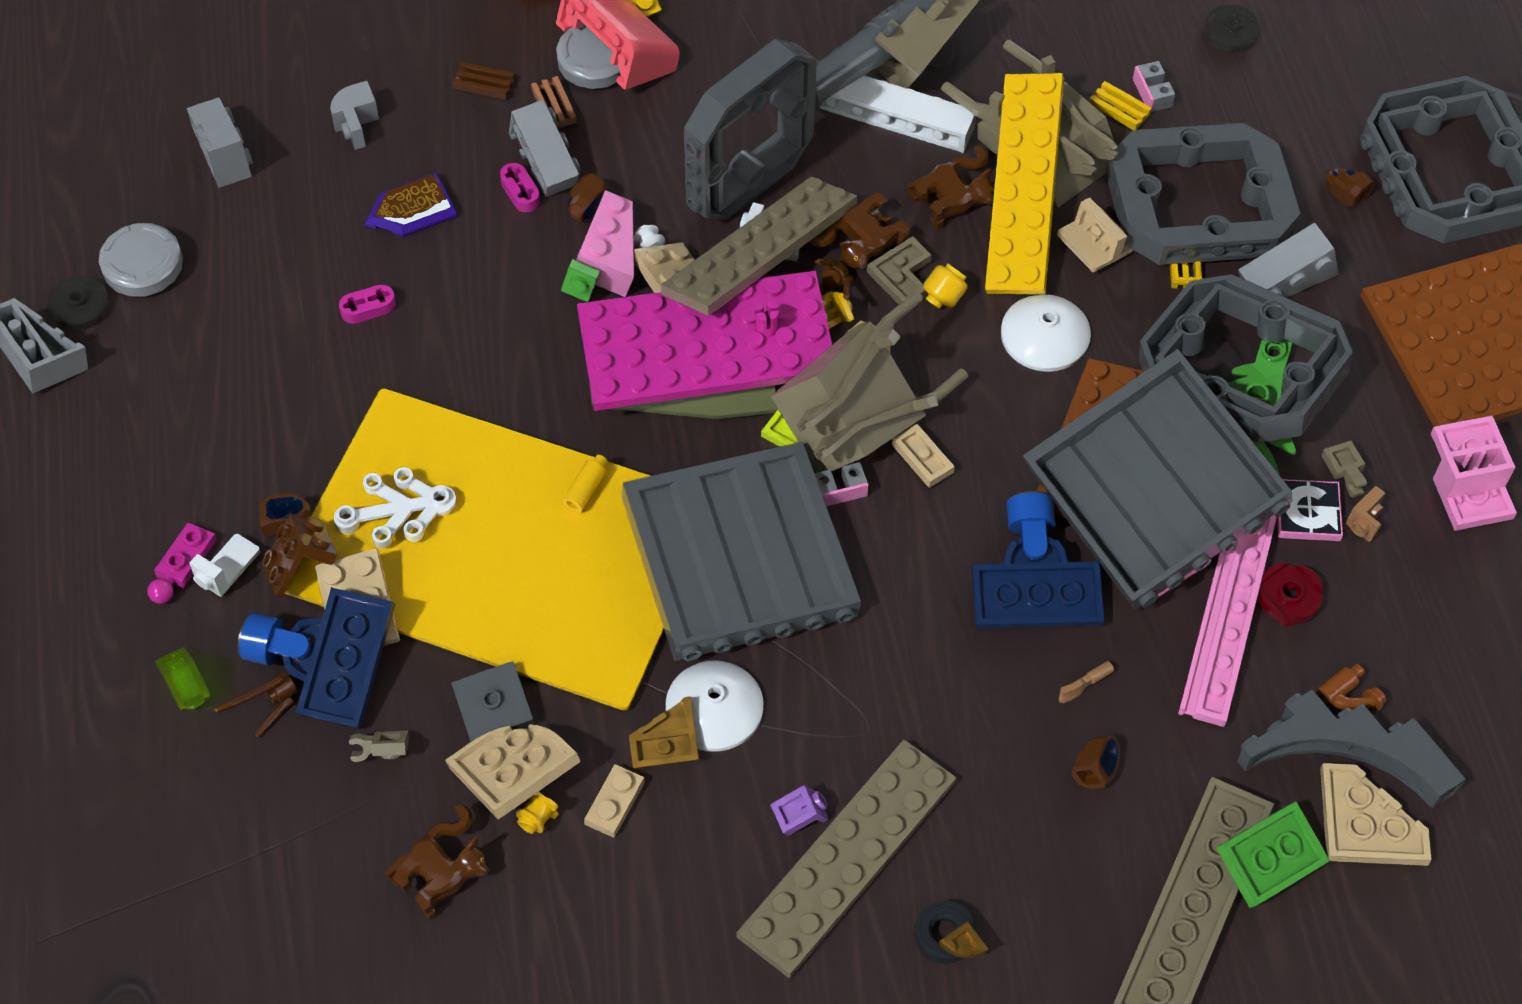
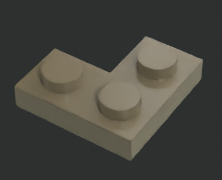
M912 236L867 265V273L898 305L914 292H919L924 298L927 296V292L924 290L923 284L913 273L931 262V254Z

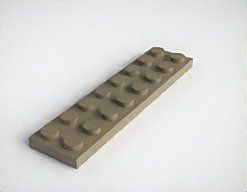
M808 178L662 283V295L707 316L711 315L844 216L849 209L857 206V195L823 182L818 178Z
M903 740L737 931V938L790 979L956 783V777L906 740Z
M1211 776L1113 1004L1192 1003L1239 890L1216 847L1268 817L1274 803Z

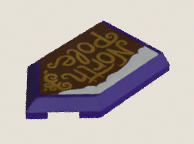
M432 173L381 192L365 221V226L377 229V227L390 230L392 234L404 237L455 218L457 214L437 173Z

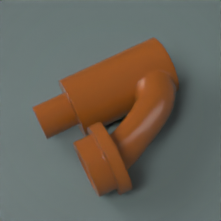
M1355 664L1351 668L1343 667L1315 690L1317 696L1328 708L1334 706L1344 710L1350 707L1353 710L1364 704L1366 708L1380 711L1384 707V703H1386L1384 693L1376 687L1366 689L1362 693L1363 697L1345 696L1359 685V678L1365 674L1364 669L1359 664Z

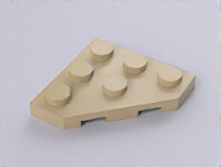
M1322 764L1320 773L1326 854L1330 861L1423 866L1430 864L1431 850L1429 829L1419 820L1415 822L1401 809L1402 805L1383 788L1378 789L1365 777L1366 773L1357 765Z

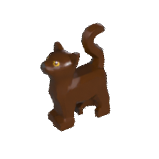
M982 146L974 148L977 154L976 159L962 156L953 158L947 163L937 165L932 172L919 177L907 185V193L914 202L919 200L924 202L928 199L929 194L935 193L938 200L930 205V209L934 214L930 222L937 230L943 227L945 219L962 214L973 205L993 204L994 185L990 180L992 173L990 168L986 169L969 185L965 184L957 172L959 167L975 170L980 169L987 163L988 153Z
M877 192L862 200L857 206L849 209L844 216L826 228L824 236L817 235L809 242L815 247L829 246L836 239V231L842 230L853 241L840 243L842 257L838 262L852 268L864 270L870 258L882 255L891 245H899L910 238L911 229L904 221H897L891 225L892 217L890 215H881L878 206L883 207L887 204V200L880 192Z
M457 804L454 808L459 815L457 823L439 822L431 827L426 836L414 843L410 852L399 857L385 872L387 878L404 892H407L412 887L411 881L416 876L421 875L427 884L418 892L414 900L420 906V910L430 920L436 916L435 906L457 893L468 879L485 877L490 870L486 856L483 854V850L478 847V839L475 836L470 839L455 861H452L445 854L438 843L442 835L457 836L466 832L472 825L473 815L471 810L462 804Z

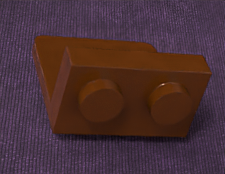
M290 513L286 522L279 526L272 549L265 553L263 567L274 595L282 597L303 557L333 565L338 554L322 521L315 517L303 518Z

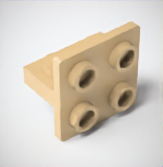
M1090 197L1080 203L1075 221L1060 228L1057 236L1092 272H1096L1135 251L1125 245L1127 235L1119 225Z

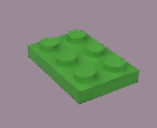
M1296 801L1216 847L1249 908L1257 906L1330 861Z

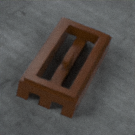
M460 62V70H457L456 79L452 81L453 89L507 100L515 80L513 72Z

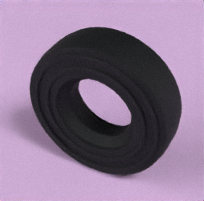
M938 901L928 905L921 911L915 922L914 938L917 947L925 957L937 963L950 964L960 961L963 958L948 953L934 939L932 927L939 921L952 922L957 928L968 922L976 932L975 922L971 914L963 906L951 901Z

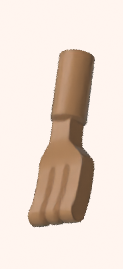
M1106 661L1087 672L1084 677L1072 684L1061 687L1059 702L1065 703L1080 696L1088 685L1094 684L1113 673V665Z

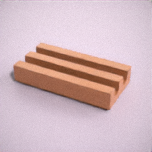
M558 76L552 77L553 81L548 82L547 79L542 80L541 85H537L536 82L531 84V89L537 102L544 100L541 93L546 92L559 120L555 124L557 129L577 123L574 110ZM552 89L556 90L557 95L562 103V106L568 116L567 119H565Z

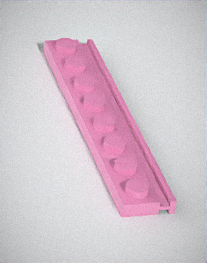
M1274 515L1264 521L1265 524L1259 531L1252 535L1245 534L1237 540V545L1226 553L1220 551L1178 712L1179 715L1184 713L1193 716V719L1225 727L1277 517Z

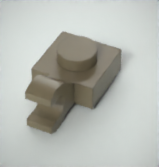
M1348 441L1323 449L1322 458L1335 480L1344 477L1347 491L1352 498L1363 495L1364 491L1361 487L1366 486L1367 481L1361 472L1364 470L1365 463L1353 442Z
M408 731L375 732L373 736L363 734L352 735L349 744H359L363 750L352 752L351 761H364L370 753H372V756H381L383 759H396L401 755H406L409 745Z

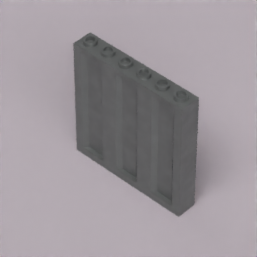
M1178 349L1023 455L1027 468L1045 492L1052 496L1054 504L1097 561H1099L1100 565L1134 610L1141 606L1146 608L1158 599L1159 593L1167 588L1171 590L1179 586L1185 580L1184 576L1194 569L1195 571L1204 569L1210 564L1213 556L1220 551L1222 553L1230 551L1237 545L1239 538L1247 533L1249 535L1256 533L1264 526V521L1273 515L1278 517L1284 514L1291 507L1290 503L1293 502L1291 489Z
M803 441L623 482L622 500L674 661L681 659L690 661L697 659L702 654L714 651L716 653H723L734 646L742 644L756 645L763 641V639L775 636L777 638H784L804 629L810 631L817 630L825 624L836 621L838 623H846L858 616L861 600Z

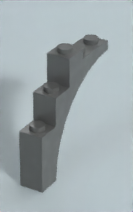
M1313 690L1304 695L1297 693L1289 698L1284 704L1285 710L1281 719L1270 725L1267 733L1259 738L1257 735H1253L1241 745L1242 750L1237 760L1244 771H1247L1265 761L1292 754L1322 753L1345 756L1366 762L1393 775L1414 790L1432 809L1458 793L1466 780L1414 718L1405 724L1399 721L1386 731L1364 704L1353 710L1348 707L1335 717Z

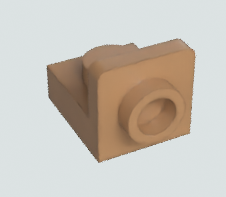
M1377 486L1352 509L1346 522L1357 536L1365 538L1368 542L1375 538L1381 526L1376 518L1384 508L1380 504L1386 493Z

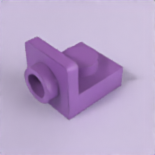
M805 785L770 804L783 834L787 836L815 820L822 823L829 820L825 811L828 805L823 795L819 791H814Z

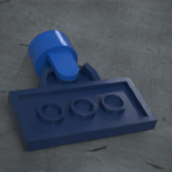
M1025 491L1011 496L1006 502L1008 529L1013 533L1022 534V536L1015 541L1012 540L1006 550L1004 564H972L975 629L1103 626L1104 610L1099 561L1068 562L1065 549L1058 539L1055 541L1047 536L1046 532L1052 530L1056 525L1052 496L1041 491Z
M331 587L323 618H306L296 621L297 624L290 631L285 630L284 621L281 618L255 612L249 615L244 620L240 629L238 653L242 660L268 666L273 665L278 656L282 655L284 667L292 676L304 681L296 714L361 729L395 603Z

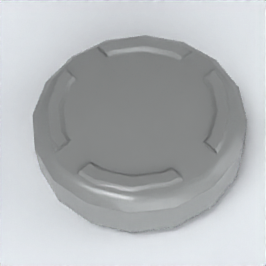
M585 24L577 29L574 27L569 28L560 37L556 47L558 68L568 81L580 87L596 89L609 87L617 83V77L621 76L618 65L613 66L610 63L613 51Z
M135 223L120 228L107 238L100 249L99 265L106 283L116 292L127 296H148L161 292L175 281L182 269L183 255L176 236L167 228L153 223Z

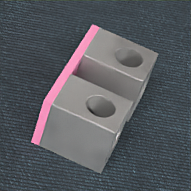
M1159 61L1135 66L1133 81L1143 102L1152 107L1151 112L1173 107L1175 93L1170 83H1163L1165 72Z
M860 462L842 466L841 478L845 488L839 490L836 487L831 470L814 473L826 506L868 496V483Z

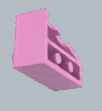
M605 190L576 261L600 270L596 285L623 297H626L634 278L633 202Z

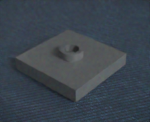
M513 661L451 682L470 742L501 727L511 726L512 730L534 723Z

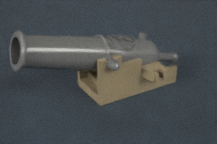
M897 0L894 4L883 10L881 14L866 23L861 31L817 62L815 110L820 109L824 100L871 71H874L890 84L908 88L979 0Z

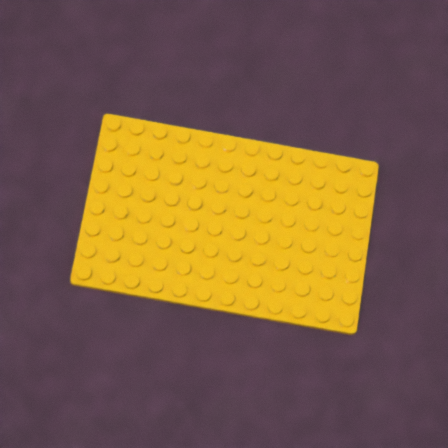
M381 389L311 516L324 523L338 554L336 559L375 548L379 550L390 599L395 603L393 612L398 633L495 667L513 661L517 673L521 676L620 710L629 709L664 631L622 500L623 482L649 477L650 475L607 461L604 466L606 474L583 510L577 513L568 509L563 504L562 499L586 461L594 460L595 457L388 389ZM406 467L412 471L413 477L432 488L439 485L447 486L454 491L456 496V504L452 511L444 516L436 515L424 530L422 539L417 542H411L406 539L404 525L410 520H417L423 510L412 512L392 537V543L386 548H379L374 544L372 532L379 526H385L392 516L363 521L358 530L351 534L339 532L334 522V514L341 506L348 505L355 509L390 503L377 495H370L365 491L363 479L370 473L378 474L383 484L409 499L421 497L408 488L401 489L397 487L394 473L397 469ZM402 476L399 478V480L404 481L407 480L409 477ZM370 482L368 486H376L378 482ZM439 497L435 500L442 501L445 497ZM345 515L342 519H348L351 515ZM413 528L409 533H417L419 529ZM379 535L377 539L383 540L387 535ZM303 557L285 594L324 607L315 565L322 564V562Z

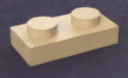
M918 424L893 438L892 446L929 488L954 473L955 466Z
M614 764L584 819L585 825L615 838L645 783L644 777Z

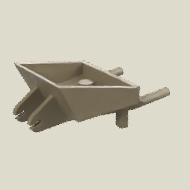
M1009 39L1004 43L1003 49L1032 68L1034 74L1055 73V61L1051 55L1042 58L1041 62ZM1065 81L1053 203L1057 208L1105 175L1108 160H1113L1119 154L1115 151L1118 147L1114 142L1106 116ZM945 82L941 87L942 92L975 116L983 119L978 123V140L998 156L1004 95L994 91L989 97L990 105L975 102L951 83Z
M914 292L880 320L875 328L871 321L856 325L771 396L797 441H803L808 458L817 473L826 470L833 471L866 457L925 417L924 409L938 406L942 399L968 378L967 372L964 369H959L933 392L916 398L886 347L895 345L901 337L893 329L894 324L923 301V297L919 292Z

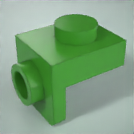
M572 259L561 291L588 302L596 286L600 270Z

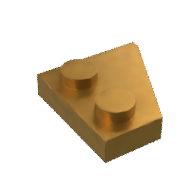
M691 696L683 698L681 702L629 735L633 769L699 761Z

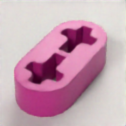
M509 163L503 166L500 171L501 184L514 206L522 212H531L537 209L540 204L539 191L526 169L518 163ZM513 175L515 178L519 179V182L516 183L515 180L509 176ZM524 192L525 195L531 199L527 200L525 197L521 196V193Z
M376 285L347 294L339 302L342 319L352 324L386 315L392 312L396 306L394 291L387 285ZM383 297L386 301L380 303L378 298ZM355 305L357 310L351 311L349 307Z

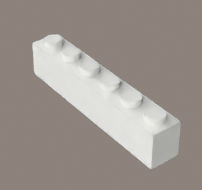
M867 76L859 78L827 98L820 107V109L962 153H964L974 131L976 116L962 105Z

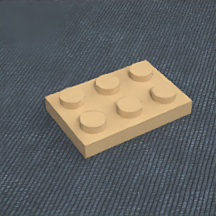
M377 548L336 559L333 565L325 563L315 565L324 609L331 587L391 601L380 552ZM394 612L384 646L400 641Z

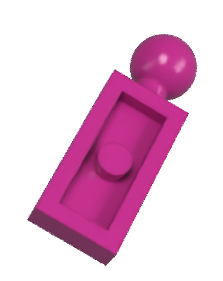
M190 523L186 524L154 569L155 575L159 579L153 580L148 586L147 593L151 601L157 604H164L173 596V584L182 588L186 586L193 576L189 563L197 554L203 558L206 557L217 541L215 533Z

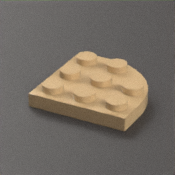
M529 724L530 729L512 730L511 726L501 727L476 738L445 761L449 769L499 820L581 762L577 753L555 732L545 727Z

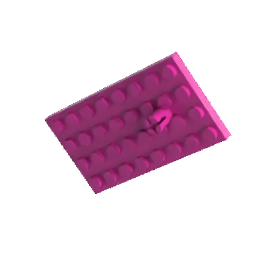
M816 271L759 278L709 316L662 295V292L577 304L594 411L786 384L832 346Z

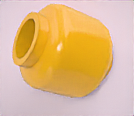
M948 263L946 266H936L923 284L924 290L928 293L925 299L939 309L942 305L949 308L954 307L967 290V284L964 281L967 277Z

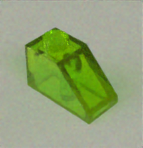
M185 647L154 661L180 710L196 708L205 702L204 698L210 696L194 660Z

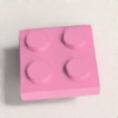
M1493 416L1433 427L1431 435L1442 459L1433 480L1454 530L1457 531L1514 519L1517 512L1507 492L1506 485L1515 469V465Z

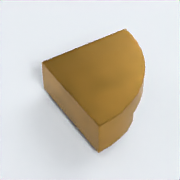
M968 922L962 924L939 942V945L945 951L960 958H975L988 951V947Z

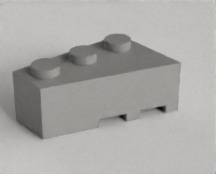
M218 97L186 108L191 126L218 188L250 178L251 173L248 165L253 164L248 148L243 147L244 141L239 128H235L233 125L235 121L229 106L224 107Z
M540 100L511 112L509 135L512 140L518 138L522 149H519L522 158L528 159L532 167L530 171L544 196L548 197L574 187L578 183L581 169L575 157L571 158L567 150L569 144L563 132L559 133L555 125L557 124V118L551 107L547 108L544 100Z
M1315 223L1238 269L1241 279L1285 298L1339 275L1335 249Z
M15 298L0 304V348L32 394L88 370L85 346L79 342L76 344L64 336L62 330L57 327L54 329L43 322V317Z

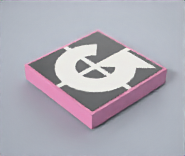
M1283 479L1292 491L1293 502L1290 503L1291 507L1284 514L1277 517L1278 538L1341 541L1343 531L1339 482Z

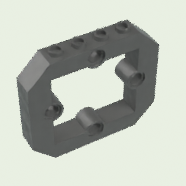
M774 39L705 91L684 127L686 203L693 212L700 213L706 219L729 220L795 167L814 136L817 59L797 43ZM770 98V104L778 109L777 132L752 152L742 150L736 154L727 170V164L723 161V131L746 113L751 116L760 113Z
M1462 76L1381 95L1366 122L1363 134L1360 136V143L1363 150L1367 151L1371 159L1374 172L1378 173L1382 181L1385 194L1389 195L1393 203L1394 212L1397 217H1400L1404 227L1444 244L1522 226V123L1504 91L1469 76ZM1476 114L1491 141L1487 153L1488 160L1495 166L1505 168L1514 187L1492 191L1484 184L1472 183L1465 188L1461 199L1433 205L1415 170L1416 159L1412 154L1405 151L1396 131L1414 128L1416 132L1430 136L1440 130L1442 122L1445 120Z
M1245 123L1132 130L1117 146L1118 148L1115 149L1119 153L1118 156L1113 160H1108L1106 177L1119 227L1127 235L1125 245L1158 265L1258 258L1290 238L1295 231L1301 214L1279 143ZM1244 160L1247 174L1240 193L1241 199L1251 207H1258L1262 221L1230 223L1223 216L1211 215L1204 219L1202 225L1159 228L1155 209L1158 204L1162 184L1155 176L1144 174L1142 166L1178 164L1183 167H1193L1199 162Z
M1232 274L1190 281L1140 340L1139 363L1142 372H1145L1177 349L1185 356L1199 354L1204 347L1205 324L1219 310L1257 327V334L1264 341L1278 342L1285 339L1314 352V355L1307 363L1292 362L1285 367L1281 397L1274 406L1229 387L1226 380L1221 377L1205 376L1197 372L1251 440L1261 443L1302 436L1350 372L1353 352L1340 321Z

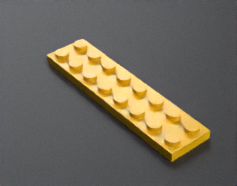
M1063 73L1005 74L985 284L987 294H1046L1064 87Z

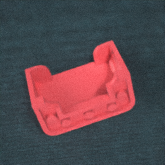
M561 0L556 24L564 32L571 27L577 29L585 24L613 51L610 63L613 66L618 65L621 76L617 77L616 82L624 90L676 71L680 55L678 46L629 0Z

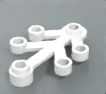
M406 467L395 471V483L397 487L401 489L408 488L421 497L409 499L383 484L378 474L370 473L363 479L365 491L370 495H377L390 503L355 509L348 505L341 506L334 514V522L339 532L351 534L358 530L363 521L392 516L385 526H379L372 532L374 544L379 548H386L392 543V537L412 512L423 510L417 520H410L404 525L406 539L411 542H417L422 539L424 530L436 515L444 516L452 511L456 504V496L454 491L447 486L439 485L432 488L413 477L412 471ZM402 476L409 477L407 480L404 481L399 480V478ZM370 482H378L376 486H368ZM439 497H445L442 501L435 500ZM345 515H351L348 519H342ZM413 528L419 529L417 533H409ZM379 535H387L383 540L377 539Z

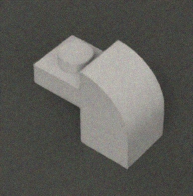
M363 81L340 90L332 99L330 106L335 132L342 131L345 140L351 139L355 150L366 147L361 125L379 119L376 101L367 81Z

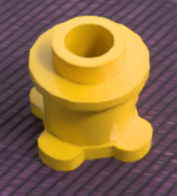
M538 791L531 796L523 809L516 811V815L519 818L517 823L530 834L534 832L542 833L547 820L550 817L555 819L559 815L556 811L558 805Z

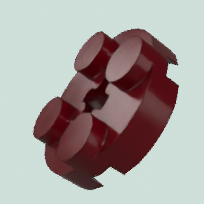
M1279 563L1270 567L1264 573L1257 599L1263 610L1270 617L1279 621L1283 626L1292 627L1297 623L1310 620L1317 614L1322 603L1323 586L1319 577L1308 567L1300 564L1295 567L1287 566V563ZM1286 588L1289 591L1296 590V598L1285 596L1283 589Z

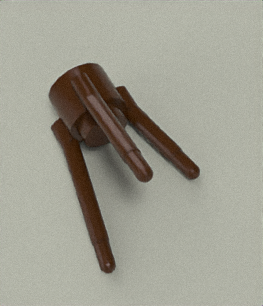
M833 257L829 259H816V265L827 266L822 272L823 283L819 285L820 293L827 287L835 289L844 284L843 298L848 300L850 283L853 281V278L849 276L846 265L841 262H835Z
M282 671L266 683L215 707L214 712L219 713L232 706L236 707L264 693L271 704L278 702L280 705L256 731L255 736L261 737L281 713L294 704L291 696L297 693V689L291 678Z

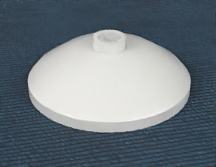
M1040 294L1019 300L1008 309L1001 325L1002 343L1009 355L1021 365L1038 371H1059L1074 365L1085 355L1091 338L1090 325L1085 314L1072 302L1054 295Z
M705 661L692 665L676 677L667 693L666 711L681 702L683 698L691 696L697 748L700 750L713 752L735 748L747 741L755 733L762 719L763 696L758 683L746 670L729 662ZM711 693H718L720 695L716 699L709 697Z

